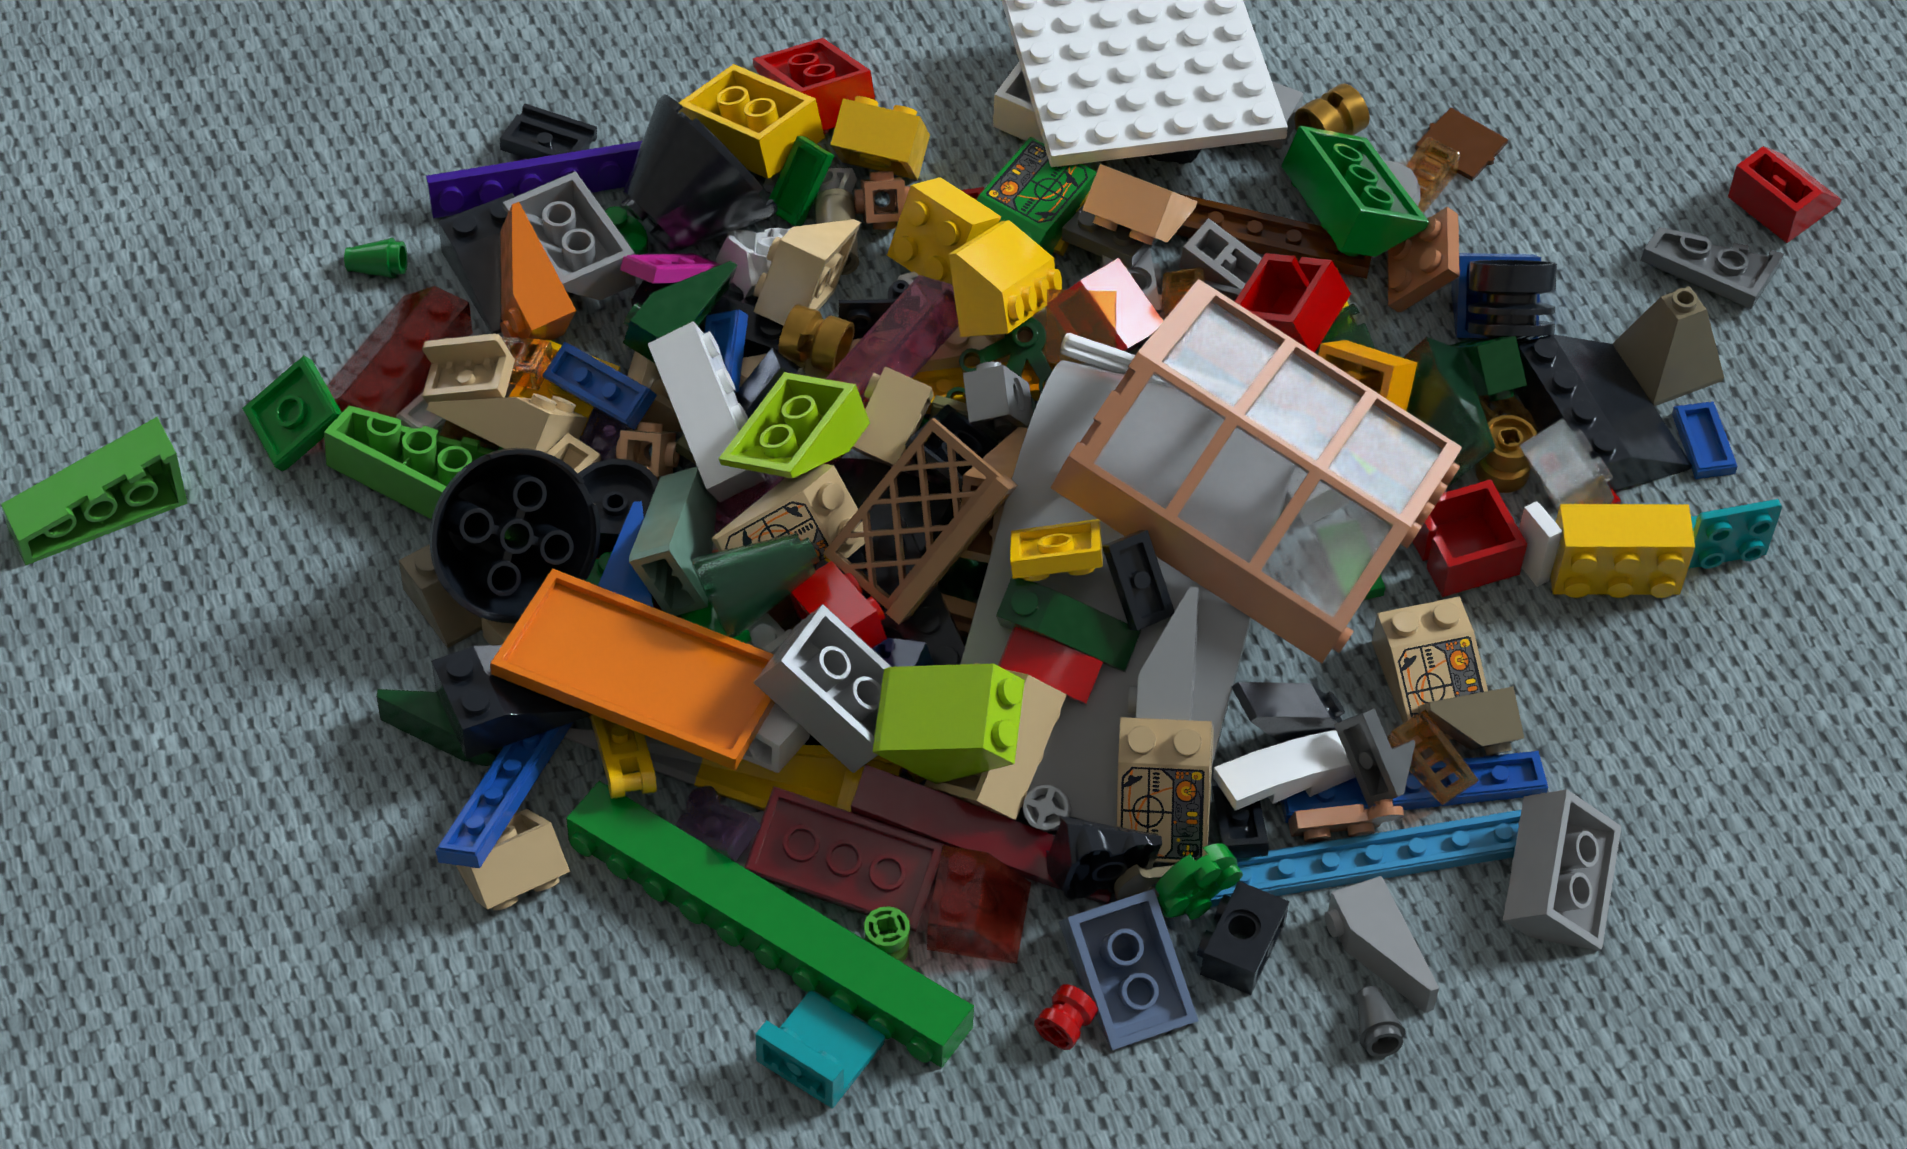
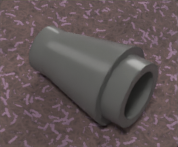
M1369 986L1361 989L1355 996L1358 1005L1360 1044L1374 1057L1390 1056L1402 1047L1405 1029L1385 1000L1383 992L1379 987Z

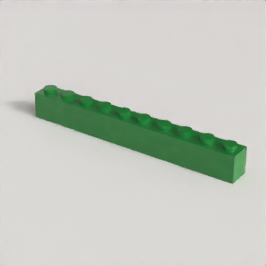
M600 780L566 818L568 840L579 854L585 857L593 855L606 863L608 869L615 876L621 879L629 877L642 885L645 892L653 899L660 902L667 900L678 907L683 916L695 924L703 922L713 928L725 943L733 947L740 945L754 953L755 958L766 968L771 970L778 968L790 975L794 983L802 990L818 992L847 1013L854 1014L867 1022L870 1027L882 1033L885 1039L892 1037L905 1045L908 1052L917 1060L924 1063L931 1061L942 1068L972 1030L974 1005L628 797L611 799L608 785Z

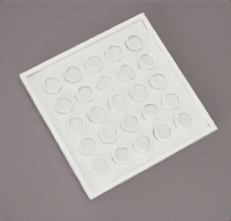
M1002 0L1051 167L1285 139L1287 137L1288 126L1243 0Z

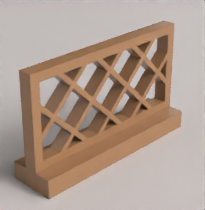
M932 418L823 554L846 574L851 573L865 591L888 609L886 614L895 622L901 624L910 619L1018 485L1006 474L1001 475L939 421ZM933 433L947 443L948 462L926 463L924 444ZM955 451L965 460L956 461ZM917 454L918 464L908 465ZM972 465L986 477L976 491L959 492L957 466ZM949 467L952 493L929 495L926 469ZM919 470L921 495L898 497L897 477L902 471ZM890 487L891 498H881ZM970 497L961 508L960 498ZM952 499L954 518L947 525L932 526L929 500ZM922 501L924 526L902 528L899 503ZM891 503L894 529L871 531L870 511L878 504ZM863 521V531L854 532ZM933 531H942L938 538L933 541ZM925 532L927 549L925 554L921 558L905 559L902 534ZM894 535L897 560L875 561L872 536ZM864 537L867 562L851 563L838 552L848 538ZM916 564L906 576L905 565ZM898 566L899 586L890 596L877 585L875 567ZM867 568L868 577L859 569Z

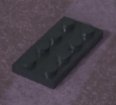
M902 516V528H910L907 520ZM893 521L876 530L894 529ZM913 533L902 534L905 559L921 558L923 554ZM894 535L872 537L875 561L897 560ZM865 544L847 558L851 563L867 562ZM916 564L905 565L906 576ZM898 566L875 567L877 585L890 596L899 586ZM867 568L859 569L868 577ZM938 586L932 590L910 619L901 624H898L887 615L888 609L878 602L885 615V619L881 621L886 638L913 639L926 642L934 665L961 664L966 645ZM861 587L862 595L866 599L869 598L871 595Z

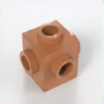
M894 171L869 172L870 179L861 180V189L854 190L855 213L863 214V221L866 224L873 223V229L896 228L910 186H905V181L901 177L894 178ZM880 191L887 192L889 195V201L884 206H878L874 201L875 195Z

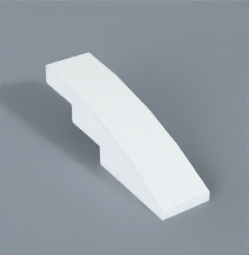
M1336 730L1292 739L1254 751L1214 767L1213 772L1214 780L1235 811L1266 797L1270 799L1272 804L1304 790L1311 797L1356 777Z

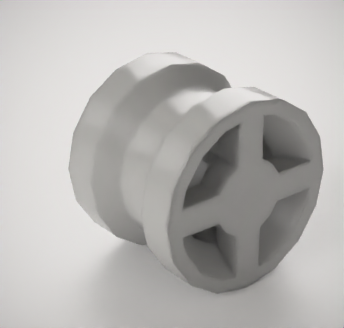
M1041 785L1035 787L1027 794L1024 799L1023 811L1025 818L1032 826L1041 831L1052 832L1059 828V816L1070 818L1071 805L1064 792L1054 786Z

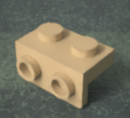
M483 334L424 342L422 350L431 362L422 395L427 404L439 401L505 397L515 359L500 335Z

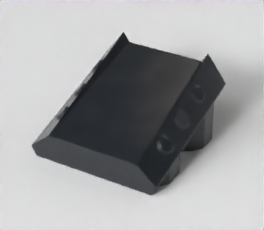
M1059 816V828L1050 851L1046 850L1047 870L1053 881L1069 899L1085 898L1097 890L1103 889L1114 893L1113 888L1116 880L1127 869L1136 864L1145 869H1152L1162 846V837L1153 833Z

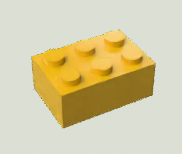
M732 64L679 102L683 107L679 113L683 112L692 121L697 118L728 148L747 170L767 179L783 169L797 136H805L816 144L824 139L815 98L735 64Z
M1560 504L1556 524L1561 528L1562 533L1550 576L1552 594H1566L1573 598L1583 597L1587 594H1605L1615 598L1629 595H1652L1657 598L1680 595L1695 549L1689 504Z

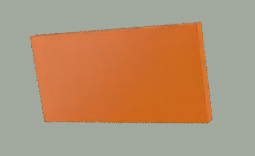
M553 568L490 663L491 674L732 770L737 769L775 704L768 695L754 684V681L774 654Z

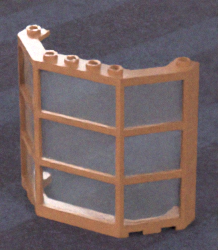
M1198 279L1137 352L1129 364L1124 377L1116 389L1111 391L1093 418L1094 422L1082 440L1077 442L1050 488L1124 536L1139 530H1148L1156 557L1322 664L1331 649L1340 653L1354 631L1347 627L1348 623L1398 546L1401 544L1408 549L1459 470L1460 466L1453 461L1462 447Z

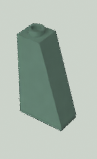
M697 466L660 477L629 556V563L664 612L674 616L708 607L713 540L711 538L714 536L717 499L706 489Z

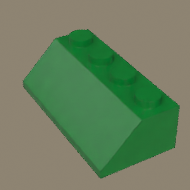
M1299 126L1281 167L1290 178L1291 184L1298 189L1305 199L1306 205L1315 213L1321 222V226L1334 240L1339 251L1353 257L1359 254L1376 257L1426 229L1429 221L1367 138Z

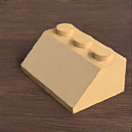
M1007 670L1025 680L1015 764L938 784L926 780L924 786L1016 820L1024 804V799L1027 796V791L1036 769L1043 759L1044 749L1053 727L1059 719L1061 707L1067 694L1028 674Z

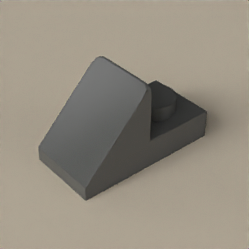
M1375 708L1334 724L1368 807L1374 806L1376 801L1394 799L1403 795L1415 741L1411 740L1391 748Z

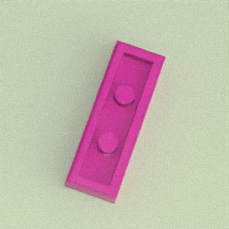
M694 253L643 254L623 256L620 270L651 283H677L721 264Z

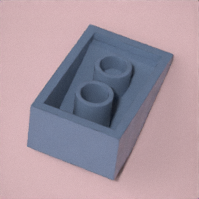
M1154 889L1059 921L1071 960L1086 994L1096 1003L1098 1008L1096 1017L1111 1050L1199 1021Z

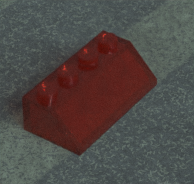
M436 286L403 296L327 385L341 412L350 405L396 418V415L424 391L431 367V362L422 350L424 342L445 338L468 337L473 333L469 302Z

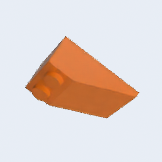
M520 202L511 205L500 231L501 319L503 321L500 323V327L508 344H515L518 352L522 354L542 345L546 339L551 341L564 335L576 309Z

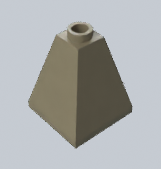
M1690 286L1661 296L1612 343L1653 406L1722 382L1724 379L1707 309Z

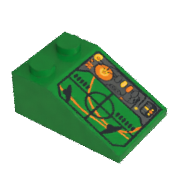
M1029 137L980 193L977 201L1000 215V222L1010 220L1052 255L1054 248L1062 237V227L1079 209L1091 189L1097 172L1083 164L1051 167L1044 143Z

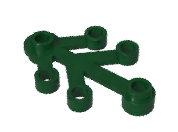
M1031 317L1010 333L1005 334V338L981 350L969 348L963 351L959 358L960 368L963 373L976 371V368H968L964 365L965 360L971 356L977 357L980 360L979 364L995 362L1010 355L1006 367L1022 378L1021 375L1028 360L1039 379V392L1041 395L1044 385L1052 372L1042 352L1046 344L1045 328L1037 319ZM1027 330L1033 334V338L1029 342H1021L1017 338L1018 334L1021 331ZM954 387L950 389L946 398L952 399L956 395H963L966 398L965 388ZM1031 395L1032 410L1034 413L1036 403Z

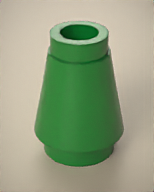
M388 238L354 247H347L344 253L345 268L348 272L396 278L397 274H405L407 270L408 254L406 245L403 241L396 242L394 238Z

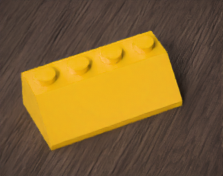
M1010 220L997 223L948 254L960 337L1008 334L1045 308L1050 301L1059 296L1062 290V277L1059 269H1055L1054 257Z

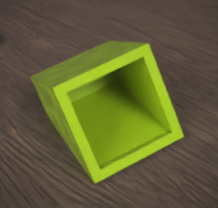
M994 663L885 668L872 752L935 784L1015 764L1025 680Z

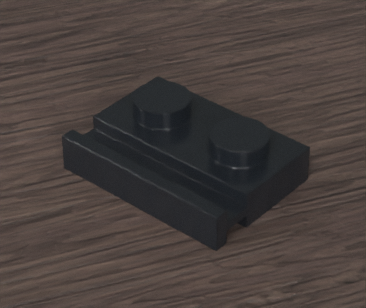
M524 104L522 113L515 116L500 137V150L526 159L588 150L592 141L595 142L597 139V126Z

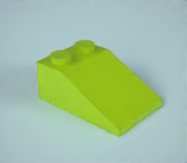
M784 372L718 458L720 464L795 478L849 452L870 424L856 384Z

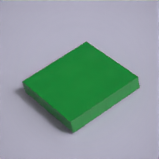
M304 355L242 408L274 467L282 472L287 470L324 438V431L342 413L315 364Z

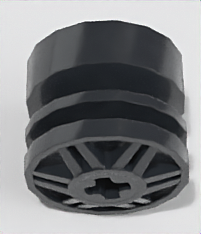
M1531 260L1470 261L1469 289L1487 293V301L1468 305V312L1487 314L1486 320L1468 321L1467 332L1488 338L1516 336L1517 341L1531 340L1536 337L1555 334V323L1537 321L1536 315L1555 313V306L1537 302V294L1556 291L1557 263Z

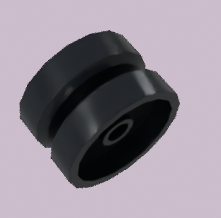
M607 459L593 463L578 473L585 481L584 484L589 491L593 503L597 505L599 513L600 544L597 558H600L606 552L613 551L633 502L642 501L643 516L645 517L658 484L657 477L646 466L627 459Z

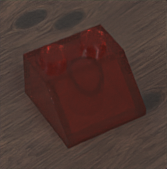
M943 845L928 920L927 950L1017 964L1031 882L988 852Z

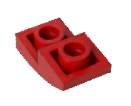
M1013 627L998 666L1003 669L1028 674L1067 694L1066 697L1084 704L1088 701L1103 662L1045 637Z

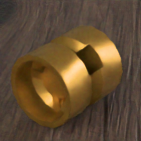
M1346 83L1337 85L1324 93L1320 98L1314 99L1300 107L1295 112L1294 117L1296 130H1298L1299 126H1305L1353 136L1369 125L1370 119L1368 107L1364 99L1355 88Z
M797 304L791 309L784 323L779 341V353L788 359L800 363L811 359V364L814 368L838 374L846 362L854 337V324L832 315L822 319L820 311Z
M1502 415L1493 418L1486 424L1475 465L1476 476L1480 482L1491 479L1499 493L1517 491L1527 483L1538 442L1537 432L1533 426L1523 418L1514 415Z

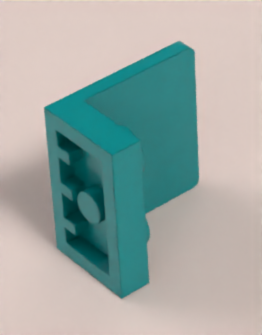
M1779 499L1702 512L1698 516H1692L1695 549L1688 569L1695 567L1710 569L1719 566L1723 562L1740 559L1743 561H1753L1762 555H1767L1782 510Z
M813 991L806 994L780 1028L766 1020L755 1034L756 1061L832 1109L885 1043V1036Z

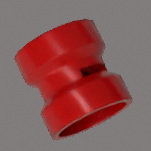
M1063 984L1052 996L1053 1005L1040 1012L1034 1021V1026L1046 1041L1060 1049L1070 1050L1080 1038L1081 1026H1088L1098 1014V1008L1092 998L1084 991L1075 986Z

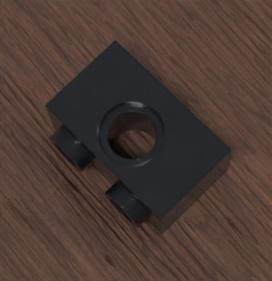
M1238 881L1231 897L1224 894L1220 900L1214 920L1219 922L1214 932L1206 930L1197 951V956L1203 958L1200 975L1251 995L1286 923L1289 901ZM1242 934L1248 937V939H1238L1233 935Z

